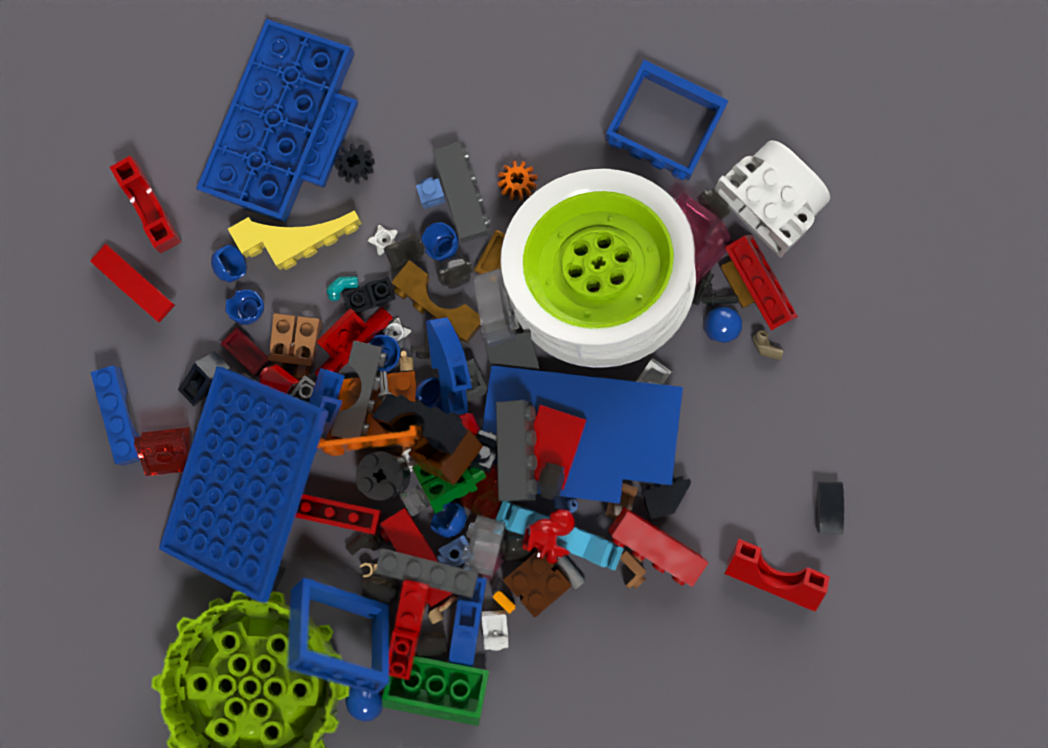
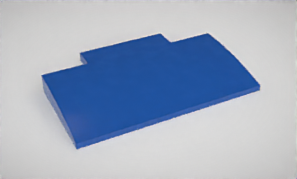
M266 19L196 189L286 224L303 181L325 188L336 161V154H339L359 104L357 100L339 94L354 57L351 47Z
M491 366L482 431H489L497 435L496 402L525 400L532 402L536 415L539 406L543 405L587 420L564 490L537 481V493L620 504L623 479L666 485L673 484L683 387ZM498 455L494 464H498Z

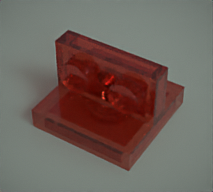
M189 427L142 432L141 436L135 437L134 446L145 476L184 471L191 444V431Z

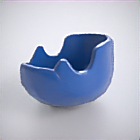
M443 222L433 223L428 226L421 238L425 246V252L436 261L448 260L456 254L459 246L456 232Z
M233 245L224 246L212 254L211 267L214 274L220 280L233 282L246 274L247 267L244 256Z
M250 289L236 291L235 295L231 299H227L225 304V311L229 318L240 325L255 323L262 316L265 308L264 301L260 295Z
M728 307L715 308L707 313L703 329L710 340L721 343L731 342L737 339L742 331V319L734 309Z
M388 335L374 336L368 344L383 347V353H387L385 365L379 368V372H389L396 367L400 360V346L394 338Z
M436 377L422 380L416 388L415 400L420 401L429 408L434 406L443 411L440 380Z
M453 502L443 505L444 509L434 514L430 523V528L442 537L449 538L459 534L466 524L467 515L465 509L460 504H454Z
M352 687L350 688L349 696L345 698V705L349 714L356 720L362 722L373 721L382 712V695L380 691L373 694Z

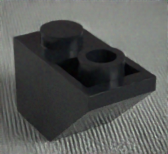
M683 476L673 478L672 485L661 486L658 483L647 485V490L643 491L642 495L649 520L675 513L691 485V480H684Z

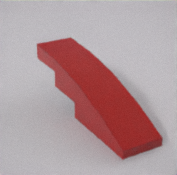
M107 244L90 260L93 265L157 322L160 323L175 306Z

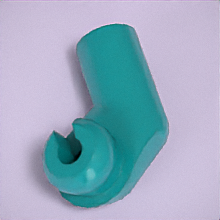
M358 276L336 278L327 287L328 299L330 301H338L341 296L340 293L344 289L358 288Z

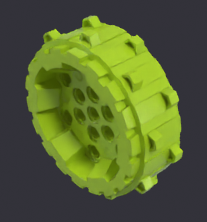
M237 591L233 593L229 603H226L221 598H216L209 602V610L203 612L197 619L183 617L176 624L179 637L168 646L163 672L152 677V688L161 695L160 707L163 719L171 732L167 741L169 748H327L323 736L325 733L336 731L340 722L336 718L339 700L349 696L350 687L287 669L290 606L285 601L284 593L273 591L267 603H260ZM309 616L307 650L342 660L341 654H337L330 643L335 633L330 624L318 626ZM228 635H232L236 639L234 648H229L226 645L225 641ZM277 638H282L285 641V649L283 651H278L274 646ZM239 657L245 659L247 663L244 671L236 667V661ZM263 659L271 662V670L269 672H264L260 667ZM200 677L205 678L208 682L206 690H201L198 687L197 682ZM225 678L232 682L233 687L230 692L225 691L222 687V682ZM249 680H253L257 684V691L255 693L247 690L246 686ZM274 681L279 682L282 686L280 695L274 694L271 690V685ZM298 683H303L307 687L305 696L297 694L296 685ZM235 701L243 705V712L241 714L233 711V703ZM259 703L267 705L268 713L266 716L258 713L257 706ZM221 722L228 725V735H222L219 732V724ZM269 726L277 727L279 730L277 738L269 736Z

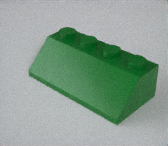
M415 656L409 680L389 676V684L384 688L382 705L383 708L479 726L489 671Z

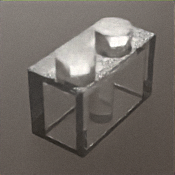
M478 515L475 523L470 522L466 536L471 538L469 546L464 545L461 559L465 560L463 569L488 576L493 575L506 525L505 522Z

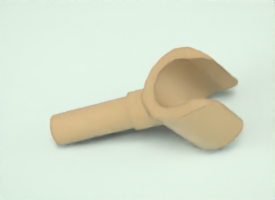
M402 351V358L399 360L400 372L414 371L413 357H407L406 351Z
M367 562L361 564L360 568L370 567V573L363 575V577H371L375 574L377 563Z
M454 595L428 613L432 624L444 619L441 612L457 600Z

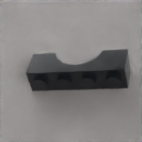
M387 394L372 416L385 431L391 433L406 432L410 429V426H424L423 436L434 449L451 455L468 432L458 415L452 412L446 414L434 406L429 408L420 401L411 402L402 395L397 397Z

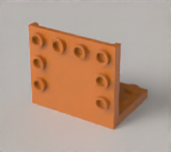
M415 371L387 374L388 391L394 396L402 395L415 403L417 388ZM360 377L343 380L337 398L342 401L339 411L350 408L359 399L362 390ZM380 386L378 391L374 390L372 400H375L373 414L382 403V399L378 398ZM368 414L366 423L370 424L366 437L344 439L331 436V427L326 440L320 437L317 448L327 455L340 456L345 455L344 452L397 445L402 446V448L413 447L422 436V427L410 426V429L406 432L391 433L385 431L374 420L373 414Z

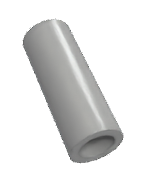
M565 555L553 563L574 590L586 581Z

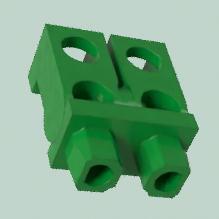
M418 465L412 467L435 514L444 509L443 505L467 495L470 491L472 493L478 490L476 483L486 478L484 471L470 467L464 471L455 485H452L438 476L422 470Z

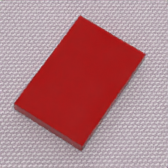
M543 405L539 406L533 424L537 437L536 444L534 445V455L537 458L536 481L564 490L587 420Z

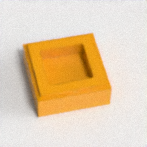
M501 590L494 594L493 598L509 614L516 608V605Z

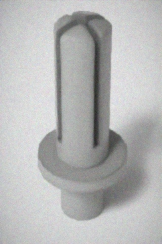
M382 371L378 373L379 377H381L378 398L382 399V402L387 394L392 395L388 391L386 371H383V375Z

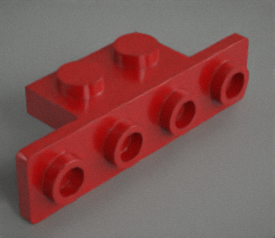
M381 307L370 319L364 322L350 308L316 341L331 357L314 374L318 377L320 368L338 373L348 364L353 341L368 344L376 334L388 326L389 322L393 319L391 314Z

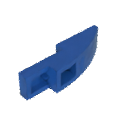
M447 317L426 320L432 368H438L443 412L446 414L452 412L456 415L468 413L466 389H471L472 386L467 361L459 338Z
M320 368L309 403L329 411L321 434V438L325 440L342 404V401L337 398L345 376Z
M478 577L472 598L459 595L449 663L473 667L487 582L486 578Z

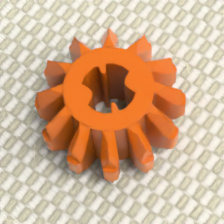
M512 161V168L504 165L503 169L506 173L499 172L498 177L502 179L498 182V187L503 188L501 191L503 196L510 193L509 199L511 201L514 200L515 195H518L519 201H523V194L530 197L532 193L529 189L536 190L537 185L534 183L537 180V175L532 174V166L525 169L526 163L524 161L521 162L520 167H517L516 161ZM513 178H516L517 180L521 178L522 184H519L517 182L514 184Z

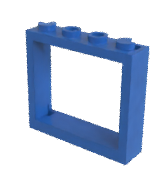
M643 60L606 132L605 140L616 149L623 148L629 151V154L636 159L641 160L644 158L650 161V165L659 170L664 168L672 172L671 175L679 180H684V178L690 180L729 100ZM644 78L715 112L688 167L617 134Z
M303 578L291 589L287 669L376 694L389 684V605L359 596L356 593L337 589L334 586L315 582L312 579ZM309 600L372 619L371 669L307 650Z

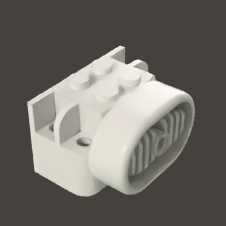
M774 140L768 141L754 156H747L737 163L725 177L722 176L719 179L713 192L780 258L808 231L814 222V216L830 201L829 191L823 181L788 147Z

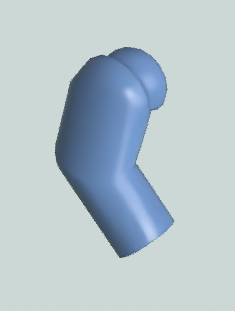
M551 495L556 509H566L571 513L578 509L579 504L576 499Z

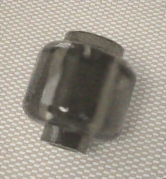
M461 255L452 256L439 263V268L436 269L438 280L442 286H446L449 289L457 288L470 282L473 266L468 259L465 260Z
M507 530L504 535L500 536L499 553L503 554L504 558L508 561H526L530 553L535 552V547L531 551L522 549L523 534Z

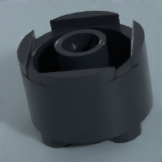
M379 451L366 455L359 463L356 472L358 489L364 495L374 500H387L399 496L407 489L411 478L409 466H407L404 458L392 451ZM381 472L387 475L386 479L380 476Z

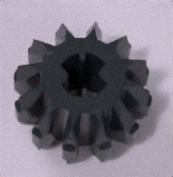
M351 143L349 151L345 147L341 148L344 155L336 154V159L340 162L335 164V168L339 170V177H345L347 183H350L354 178L355 183L359 184L360 177L367 181L366 173L373 174L374 172L370 166L375 164V160L370 158L372 155L370 150L364 151L363 145H360L356 150L355 145ZM358 160L359 165H354L352 168L350 163H355Z

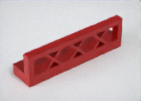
M745 235L725 247L771 331L798 318L753 235Z

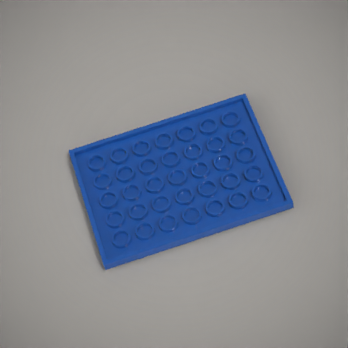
M217 366L159 550L260 603H267L329 411L224 367Z

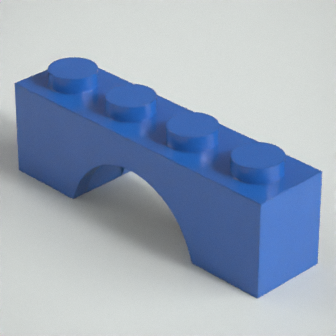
M113 365L90 372L115 464L125 466L145 460L140 436L136 432L128 412L126 402L127 388L122 369Z

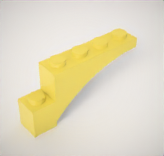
M353 211L332 221L305 227H274L252 222L248 217L228 228L240 252L245 257H255L263 251L262 248L266 247L275 265L280 270L283 268L287 270L297 264L296 261L302 257L309 258L316 254L318 248L334 244L338 241L339 236L345 233L346 235L352 234L358 230V226L362 223L356 212Z

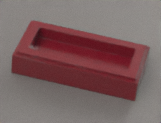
M238 327L220 343L254 377L270 363L268 361L269 357Z

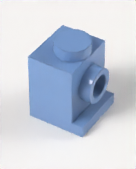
M426 178L421 180L419 185H416L423 209L446 203L438 178Z
M465 535L438 549L441 554L437 556L440 563L459 567L476 557ZM454 549L459 551L457 559H453L450 556L451 551Z

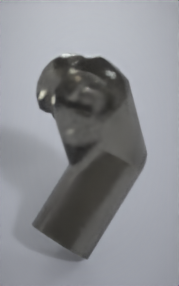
M361 533L346 545L345 548L353 556L361 548L377 551L381 548L382 543L377 535Z

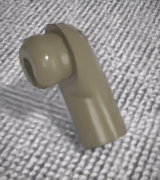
M759 330L753 337V343L758 353L780 361L783 349L771 346L768 340V333L764 330Z

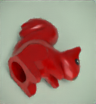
M557 509L556 512L550 514V519H540L532 525H528L525 528L522 549L531 551L533 547L538 548L537 557L543 559L546 554V560L549 563H555L564 555L570 554V551L566 548L556 545L557 536H566L573 531L575 525L574 516L566 509Z

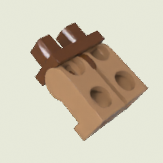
M274 313L268 361L272 362L271 366L278 365L287 371V365H294V378L302 379L304 375L309 377L311 368H315L318 346L316 341L319 339L323 322L315 318L299 316L297 318L296 316Z

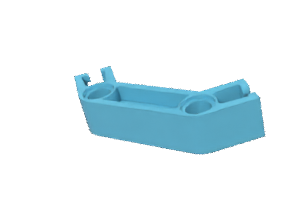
M503 501L495 523L506 527L510 531L524 535L525 528L528 525H532L540 519H550V516ZM575 526L570 534L557 536L556 545L566 548L570 553L598 566L608 567L611 570H616L624 548L607 539Z

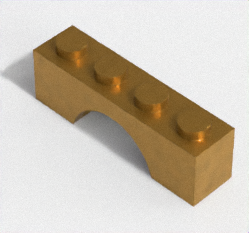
M410 260L391 282L395 287L393 291L402 299L408 297L414 302L412 306L421 314L426 311L432 316L430 320L447 317L460 343L463 340L468 344L485 323L484 318L466 304L455 309H444L435 305L428 297V274Z

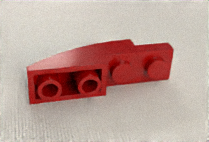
M407 579L403 582L395 628L392 633L389 649V676L406 680L410 678L427 604L428 584Z

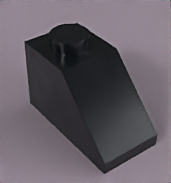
M215 351L196 361L178 388V391L193 407L208 395L216 367L230 369Z

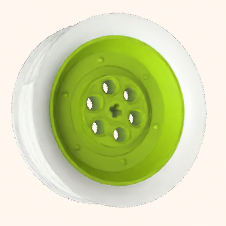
M590 169L557 178L537 190L524 202L514 215L503 241L501 252L502 275L516 318L525 332L531 331V339L537 346L562 361L585 367H613L639 360L664 345L680 328L691 308L696 286V271L694 264V242L690 225L674 199L662 188L641 176L613 169ZM603 244L610 245L608 248H600ZM581 251L587 252V253H586L585 255H583V256H578V255H577V253H579V252H581ZM621 258H627V259H628V260H627L626 262H624V263L618 262V260L621 259ZM574 273L582 274L578 278L571 277ZM615 280L623 281L619 285L612 284V282ZM593 287L600 288L597 292H589Z

